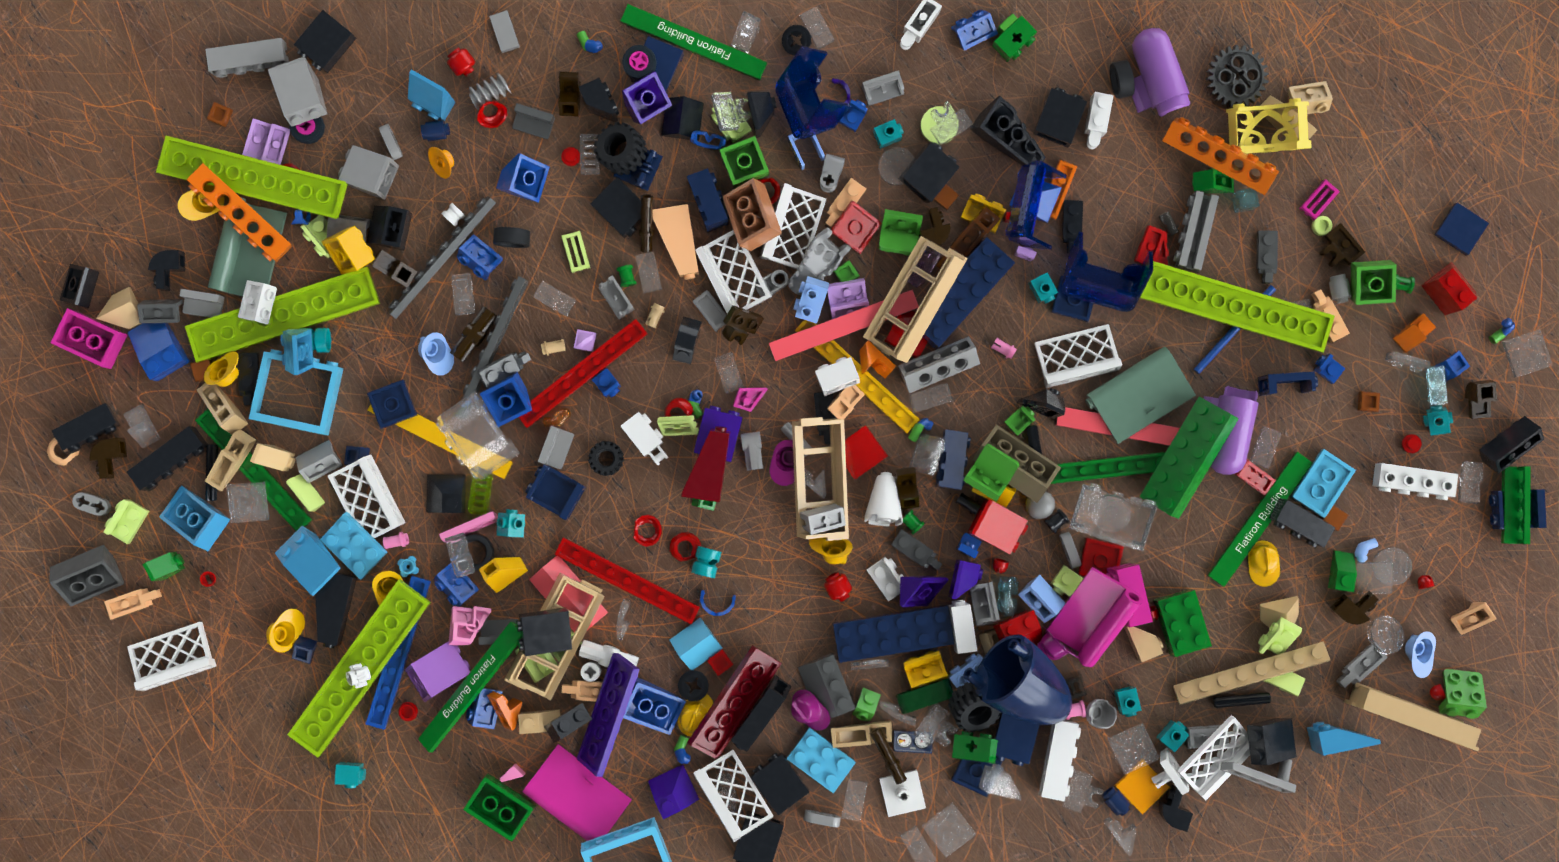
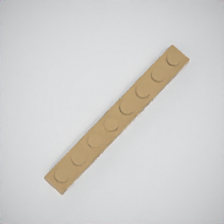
M1323 641L1174 685L1173 688L1179 705L1325 663L1330 661V657Z

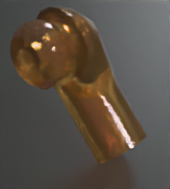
M563 408L554 417H544V426L564 425L571 416V411Z

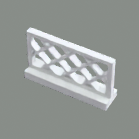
M786 183L781 185L780 196L776 201L774 212L780 229L787 228L792 238L783 242L779 235L766 242L762 246L759 258L798 269L799 265L794 264L790 256L800 252L802 258H804L805 254L802 250L805 248L807 250L810 242L815 237L826 198L794 188ZM793 192L800 194L803 200L802 203L794 206L791 200ZM812 199L820 201L819 209L814 212L811 211L807 203ZM805 204L809 214L800 218L796 208ZM793 210L798 220L788 224L785 218L786 213ZM811 216L814 225L806 230L802 220ZM799 222L804 232L794 236L790 226ZM805 234L808 244L801 248L796 238ZM794 240L798 250L789 254L784 244ZM782 246L786 254L781 259L773 257L775 249Z
M734 230L705 246L695 249L726 313L729 312L732 305L739 307L737 303L739 295L748 297L746 306L742 307L745 310L772 297L749 250L743 247V250H740L738 243L736 248L727 246L729 237L735 234ZM714 245L723 246L720 257L714 256L710 248ZM726 248L735 250L732 261L723 259ZM738 252L746 255L745 265L735 262ZM722 261L731 263L728 274L720 270ZM734 265L743 267L741 278L731 275ZM747 269L753 270L755 273L753 282L744 280ZM730 278L740 281L737 291L729 288ZM743 282L752 284L749 295L740 293ZM755 286L761 287L765 296L761 298L753 297Z
M1109 324L1034 343L1046 388L1118 371L1122 367ZM1106 331L1107 339L1105 343L1095 338L1097 332ZM1084 335L1090 339L1086 347L1076 342L1079 336ZM1066 340L1072 344L1068 352L1058 347L1060 341ZM1092 340L1102 345L1098 354L1088 349ZM1048 345L1054 349L1047 356L1041 352L1040 346ZM1074 345L1084 350L1080 358L1070 354ZM1104 347L1112 351L1113 358L1106 359L1100 356ZM1055 350L1065 355L1061 363L1051 358ZM1085 352L1096 357L1093 363L1088 364L1081 360ZM1067 356L1077 361L1075 367L1068 368L1063 365ZM1048 361L1059 366L1056 372L1047 373L1046 365Z
M372 455L365 456L328 475L345 511L360 523L362 527L365 525L373 528L371 533L373 538L406 523ZM357 465L362 470L361 478L352 475L353 468ZM339 474L346 476L345 485L338 484L335 476ZM350 478L359 481L357 491L348 488ZM363 483L369 484L371 488L369 495L360 492ZM346 491L355 493L353 503L346 500ZM359 495L368 498L366 507L356 505ZM371 500L379 503L378 512L369 509ZM355 508L364 511L362 520L355 518ZM367 513L377 515L374 525L365 522ZM380 517L387 519L390 526L385 529L379 527Z
M197 622L127 646L136 679L134 686L135 690L146 691L216 667L215 659H212L203 622ZM198 628L200 635L197 640L189 638L188 636L192 629ZM175 635L183 637L178 647L170 643ZM186 640L195 643L190 653L182 650ZM157 641L165 643L160 653L152 650ZM198 645L203 647L205 656L200 658L193 656ZM168 646L176 649L171 659L163 656ZM140 647L146 649L142 659L136 657L134 649ZM150 652L158 656L153 666L145 662ZM179 652L188 655L182 664L175 662ZM161 658L169 661L165 670L156 668ZM143 664L150 667L148 675L141 677L140 669Z
M1231 715L1177 770L1204 800H1207L1231 775L1220 770L1222 762L1242 764L1250 756L1247 731ZM1234 723L1233 731L1228 732V728ZM1226 737H1231L1230 743L1225 744ZM1220 739L1219 745L1214 746V742ZM1218 750L1217 757L1211 758L1212 752ZM1206 753V758L1200 760L1201 756ZM1204 764L1203 771H1198L1199 765ZM1193 766L1192 773L1185 774V772Z
M734 750L693 773L733 842L741 839L742 836L774 817ZM731 756L736 761L734 770L724 767L725 760ZM711 768L720 769L718 780L709 778L706 771ZM723 770L733 772L731 783L720 781ZM736 773L745 776V786L733 784ZM719 783L730 786L728 797L718 793ZM732 787L744 789L741 800L730 797ZM746 790L753 791L756 794L755 803L744 801ZM729 800L740 802L738 813L728 810ZM743 803L754 806L751 817L740 814ZM756 807L764 808L768 815L762 819L754 818ZM739 817L750 819L749 827L743 831L738 826Z

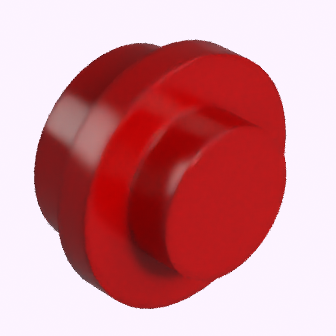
M568 147L562 152L561 158L565 165L575 166L580 162L581 155L576 148Z
M1409 434L1403 438L1402 448L1405 452L1416 453L1421 449L1422 442L1417 435Z
M405 702L399 707L398 714L402 720L412 721L418 715V708L412 702Z

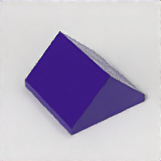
M900 577L901 607L928 606L948 582L947 577Z

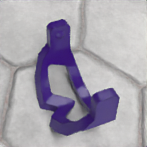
M832 78V83L841 85L847 94V99L838 108L833 110L823 109L824 113L835 115L847 109L850 103V89L843 80Z

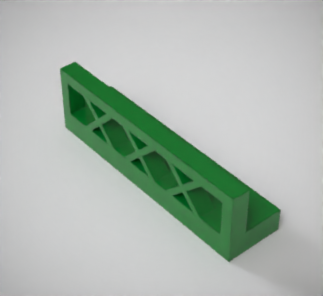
M1508 466L1502 471L1504 529H1501V543L1530 544L1531 466Z

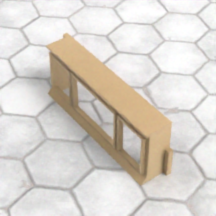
M920 236L863 337L871 341L876 348L886 355H892L894 358L908 363L968 258L951 248L947 251ZM927 246L947 257L936 278L916 266ZM912 272H915L930 281L932 285L911 322L907 325L889 312ZM885 319H888L905 331L895 349L875 338Z
M814 417L792 421L797 537L803 539L826 537V541L849 539L844 419ZM803 426H830V447L803 448ZM831 453L833 500L806 502L804 455ZM833 503L843 507L846 526L810 535L809 532L803 529L802 526L806 525L804 519L800 518V512L806 511L808 508H818Z
M559 573L540 611L564 608L558 605L557 602L567 583L593 596L583 616L568 610L569 617L580 622L571 639L572 650H565L558 665L537 655L525 656L522 651H519L504 679L508 683L523 690L528 689L550 701L605 597L601 594L603 589L583 579L581 582H578L562 573ZM528 658L554 670L545 690L518 678Z
M1354 684L1349 700L1345 699L1344 701L1346 704L1435 735L1475 751L1479 750L1476 744L1481 729L1366 685Z

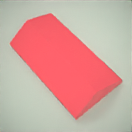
M558 556L554 557L529 579L545 599L559 573L581 582L566 562ZM567 583L557 604L583 616L593 596ZM600 604L587 631L608 613L602 604ZM569 617L570 628L575 633L580 622Z

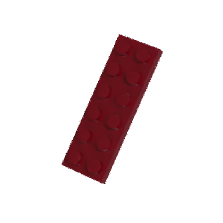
M752 645L687 743L701 752L718 759L782 663Z

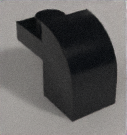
M165 250L152 257L148 270L156 272L153 278L156 289L170 291V272H185L184 252L180 250Z
M683 317L675 341L672 360L687 364L692 363L702 321Z
M1172 785L1166 794L1167 803L1159 801V813L1170 826L1188 832L1193 813L1179 807L1182 794L1175 785Z

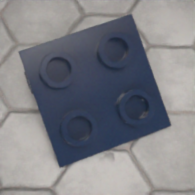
M647 150L644 153L646 156L645 160L641 161V167L637 166L635 172L631 170L628 175L624 173L623 175H618L616 173L613 177H618L620 180L648 191L663 156L657 154L654 150Z

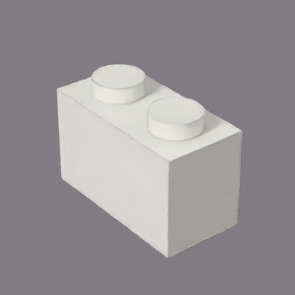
M842 357L836 360V363L832 365L824 364L815 371L824 396L860 383L859 375L851 357Z

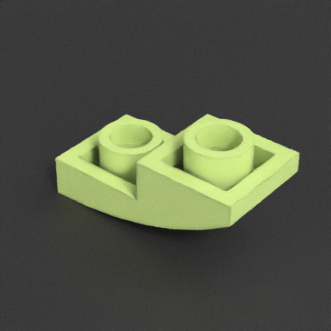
M1291 672L1264 680V682L1298 697L1305 678Z

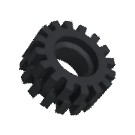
M601 441L591 448L588 462L594 472L604 476L613 475L623 466V452L615 443ZM603 451H609L613 454L614 459L609 466H603L599 462V455Z

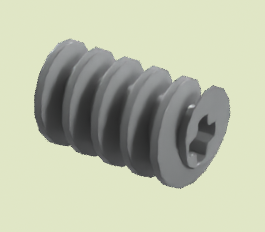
M496 73L497 80L492 76L490 77V83L483 80V87L477 83V90L469 87V96L477 111L479 110V104L483 105L486 103V100L488 102L493 101L492 97H494L498 101L500 99L499 94L506 97V90L511 93L506 81L499 73Z

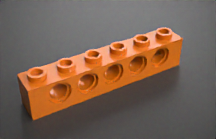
M1183 117L1173 120L1162 140L1263 195H1266L1279 173L1273 164L1268 162L1265 164L1259 161L1256 155L1242 152L1239 146L1225 143V140L1220 136L1214 135L1213 137L1207 133L1206 129L1200 126L1194 127L1190 124L1189 120ZM1184 132L1190 133L1192 137L1190 141L1184 139ZM1201 141L1207 142L1208 145H1209V148H1208V149H1203V148H1201L1200 142H1201ZM1217 151H1224L1226 158L1218 157ZM1234 160H1241L1243 167H1237L1234 164ZM1251 169H1258L1261 175L1258 177L1254 176Z
M204 163L186 179L190 183L188 187L194 193L198 194L200 192L205 196L203 201L211 208L213 206L217 207L220 210L217 214L225 221L230 219L234 223L232 227L240 235L244 232L249 237L247 241L255 248L259 246L263 250L261 254L269 261L273 259L275 262H278L292 247L291 243ZM213 183L214 190L212 192H205L206 184ZM228 197L229 203L221 206L219 204L220 198ZM242 210L244 216L241 219H235V211ZM252 223L258 224L259 227L255 233H251L248 230L249 225ZM265 237H272V245L264 246L263 239Z

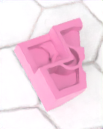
M453 606L451 608L449 645L471 644L491 613V608L474 606L471 609Z

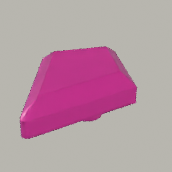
M766 387L738 388L733 406L752 412L768 389Z

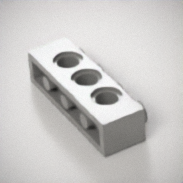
M968 336L910 360L908 363L898 365L907 390L909 393H912L980 364L976 347Z

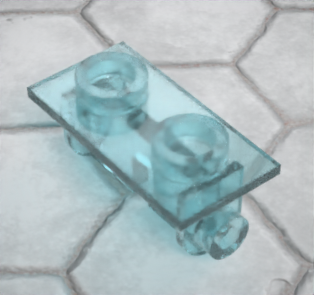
M1445 366L1426 367L1425 373L1427 376L1429 398L1427 401H1429V406L1448 404Z
M1000 576L998 583L999 597L997 601L999 615L1014 616V613L1017 612V599L1011 598V594L1018 595L1019 581H1017V577Z

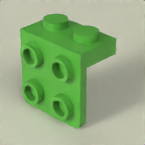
M885 209L879 249L885 252L910 256L919 239L923 216Z
M986 444L963 481L997 502L1018 469L1019 462L994 446Z
M1445 669L1443 671L1446 698L1439 705V713L1447 714L1448 716H1466L1470 719L1478 718L1487 708L1482 675L1478 672Z

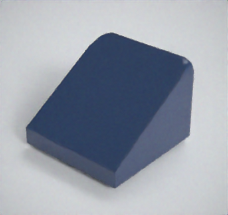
M346 446L344 465H350L368 456L370 449Z
M299 636L294 643L292 659L311 664L317 641Z

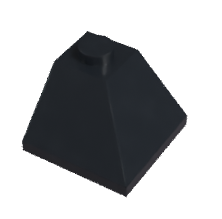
M770 92L747 93V101L756 138L761 137L774 115V109L777 108L775 97H771Z
M427 474L426 513H465L466 475Z

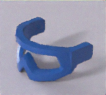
M698 130L693 131L691 134V142L697 146L713 150L725 148L726 138L721 135L712 134L709 136L707 132ZM697 134L704 135L707 142H710L713 138L721 139L720 144L715 146L698 142Z
M295 210V218L291 224L300 223L308 225L311 213L307 212L306 220H304L302 211Z
M701 590L700 602L702 608L710 615L723 616L730 612L735 605L736 595H733L730 607L723 612L715 613L706 607L703 599L705 590Z

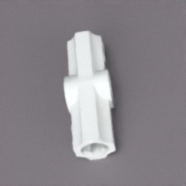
M585 639L579 652V656L597 661L598 664L605 667L609 666L613 653L621 654L635 666H637L639 657L621 652L620 649L613 646L600 645Z

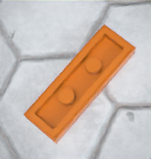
M1063 160L1058 161L1050 184L1062 187L1050 216L1054 220L1058 217L1077 166Z

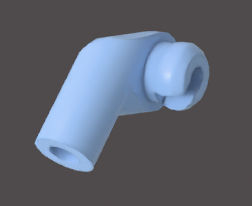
M1375 538L1357 545L1354 555L1357 557L1358 562H1365L1368 550L1378 547V542Z

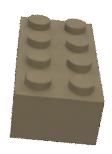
M998 425L994 427L972 459L976 462L984 446L990 444L1018 461L1019 467L1008 484L1036 503L1039 502L1061 469L1060 466Z

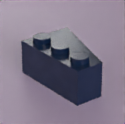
M707 168L688 175L687 180L707 232L729 225L728 219L730 218L727 209L722 205V201H724L720 190L717 191L714 185L717 183L714 172L710 173Z
M944 430L935 487L962 490L965 475H963L964 468L967 467L968 461L966 449H969L971 442L967 432Z

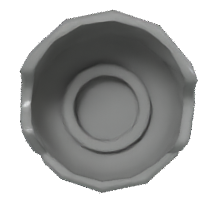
M1045 491L1038 503L1030 498H1027L1025 501L1028 514L1035 519L1047 518L1055 509V499L1047 491Z
M1094 699L1086 708V719L1095 728L1108 729L1114 725L1117 719V710L1107 700Z

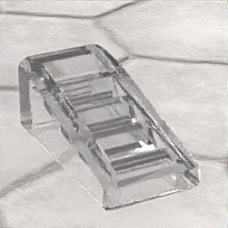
M580 134L581 175H600V162L596 158L597 155L594 152H585V149L597 148L594 144H585V141H598V138H596L598 134ZM585 157H595V160H585ZM585 165H596V168H585Z

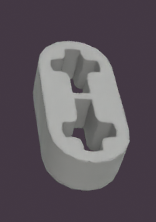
M389 124L379 127L393 160L403 157Z
M77 493L72 500L75 508L94 515L104 516L111 511V503L107 499L89 493ZM84 498L85 501H88L90 503L82 504V502H80L79 499ZM102 504V506L105 507V509L100 510V508L95 507L94 505Z
M1069 531L1060 534V541L1071 569L1081 566Z
M805 810L803 820L830 827H839L841 817L825 812Z

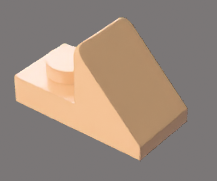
M1473 602L1469 609L1453 615L1450 620L1459 633L1463 635L1496 620V617L1486 602Z

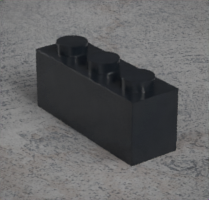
M104 403L52 430V433L62 451L72 454L81 449L80 446L99 440V436L115 432L117 430L116 427L120 426L110 406Z
M1526 416L1522 417L1479 449L1482 462L1499 474L1544 440L1542 428Z
M1279 498L1269 517L1270 520L1274 521V526L1282 530L1285 528L1290 530V535L1298 539L1304 538L1306 540L1305 543L1313 548L1317 546L1325 548L1336 528L1289 500Z

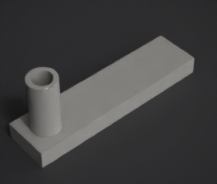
M1290 759L1280 762L1277 778L1235 762L1221 763V771L1281 793H1295L1296 785L1289 783L1292 760Z

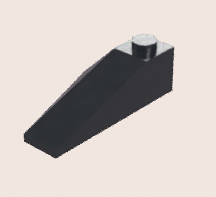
M998 96L978 115L970 128L985 142L1033 173L1037 172L1046 158L1034 138H1031L1027 132L1024 122L1022 123L1018 118L1015 108L1001 96Z
M1053 388L1026 396L1017 402L1050 419L1065 414L1064 397L1060 396L1061 392Z

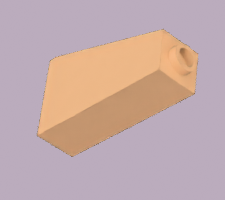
M688 204L653 209L654 223L680 277H684L685 280L696 278L695 275H699Z

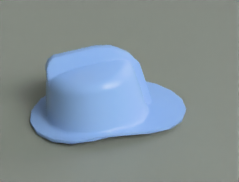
M436 332L426 337H421L418 353L428 368L436 375L449 373L454 364V356L450 353L451 349L444 336Z
M1430 632L1411 635L1405 645V653L1411 661L1413 672L1419 678L1427 677L1433 666L1436 640Z

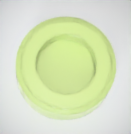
M1320 216L1312 222V231L1318 236H1324L1332 230V221L1326 216Z

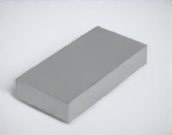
M508 11L489 16L501 52L505 53L520 48Z
M708 290L692 301L715 332L725 325L723 320L726 317V313Z

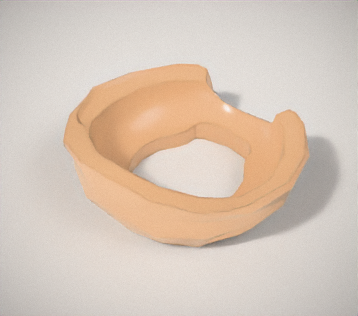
M55 438L50 441L47 448L49 459L58 465H67L80 452L79 450L72 453L65 459L56 456L54 448L58 442Z

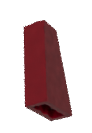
M715 426V429L710 430L681 497L720 502L731 431H726V427Z

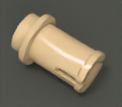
M654 303L651 306L652 309L645 324L657 328L656 326L662 313H665L663 311L665 307Z
M564 339L552 342L544 341L541 344L543 355L547 354L549 356L551 353L566 351Z

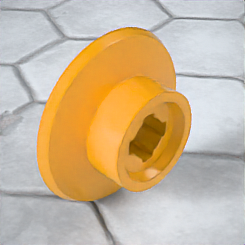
M430 147L428 158L432 168L441 178H449L451 168L454 166V159L451 153L445 149L441 150L437 147Z

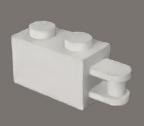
M923 0L904 27V36L900 42V47L903 50L910 49L915 41L917 43L921 41L939 15L942 8L940 4L934 0Z
M1094 92L1091 96L1084 134H1088L1086 145L1089 149H1095L1100 144L1101 137L1107 133L1114 95Z
M638 412L622 424L621 427L643 456L650 455L654 462L660 465V461L664 458H669L660 447L663 444L661 440L663 435L657 428L655 430L652 429L649 425L652 421L645 413L642 415ZM658 448L660 452L654 456L652 451Z

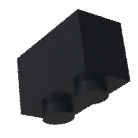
M580 703L545 725L544 728L553 743L592 720L583 703Z

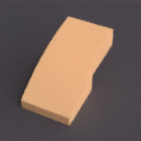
M856 385L841 390L827 409L837 419H845L865 394Z

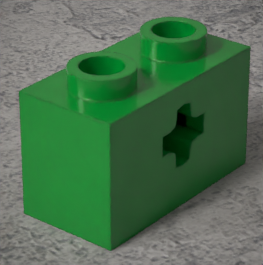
M1021 15L993 42L992 47L1007 62L1011 59L1015 60L1021 55V49L1025 45L1029 47L1036 40L1034 37L1037 31ZM1018 38V39H1019V42L1016 41V42L1014 43V42L1012 41L1013 39Z
M962 731L961 735H954L952 758L995 764L998 740L991 739L992 735L980 734V737H974L973 733Z

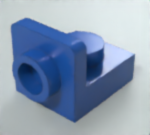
M851 99L839 123L856 132L867 114L868 109L866 105L860 100L854 101Z
M1459 350L1443 362L1436 364L1433 368L1441 380L1446 382L1460 375L1470 365Z
M1327 354L1325 356L1321 355L1318 358L1314 371L1331 384H1334L1346 368L1335 361L1332 354Z
M608 368L592 379L606 398L608 396L612 398L620 392L619 388L621 385Z
M964 533L956 549L975 559L981 540L968 533Z

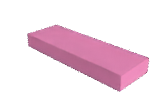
M493 511L440 533V538L442 541L449 543L496 523L498 516Z

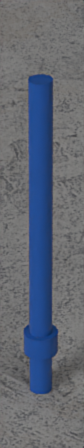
M1270 285L1263 294L1271 296L1276 289ZM1232 326L1193 370L1200 374L1236 335L1240 328Z

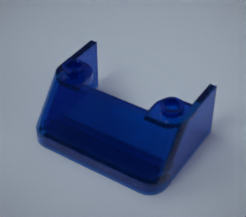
M801 46L776 83L775 91L795 138L806 139L834 129L850 108L848 103L823 99L820 102L815 89L821 82V74L818 67L827 56V51Z
M1032 161L1021 167L1018 172L1010 220L1006 229L1009 240L1030 248L1052 249L1051 245L1033 237L1044 179H1066V174L1043 161Z
M1079 231L1068 256L1062 281V292L1069 297L1129 312L1135 308L1154 271L1153 252H1148L1142 266L1129 264L1124 267L1122 273L1087 264L1088 253L1083 249V232Z

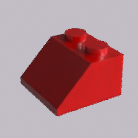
M1034 610L1023 611L993 625L999 641L1011 635H1022L1037 646L1042 638L1041 626Z

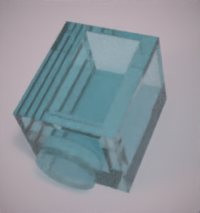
M1252 188L1239 190L1232 194L1235 213L1254 210L1260 206L1258 193Z

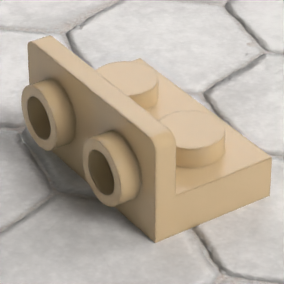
M1326 81L1291 86L1287 91L1290 99L1301 98V102L1309 101L1307 114L1329 111L1333 100Z

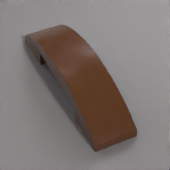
M985 206L958 235L949 248L967 257L986 233H989L997 224L1000 218ZM942 255L936 264L939 269L942 268L947 257Z

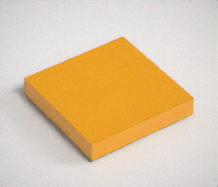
M1143 759L1114 785L1142 815L1170 788L1167 784L1162 785L1160 788L1155 786L1156 783L1154 784L1151 778L1158 774Z

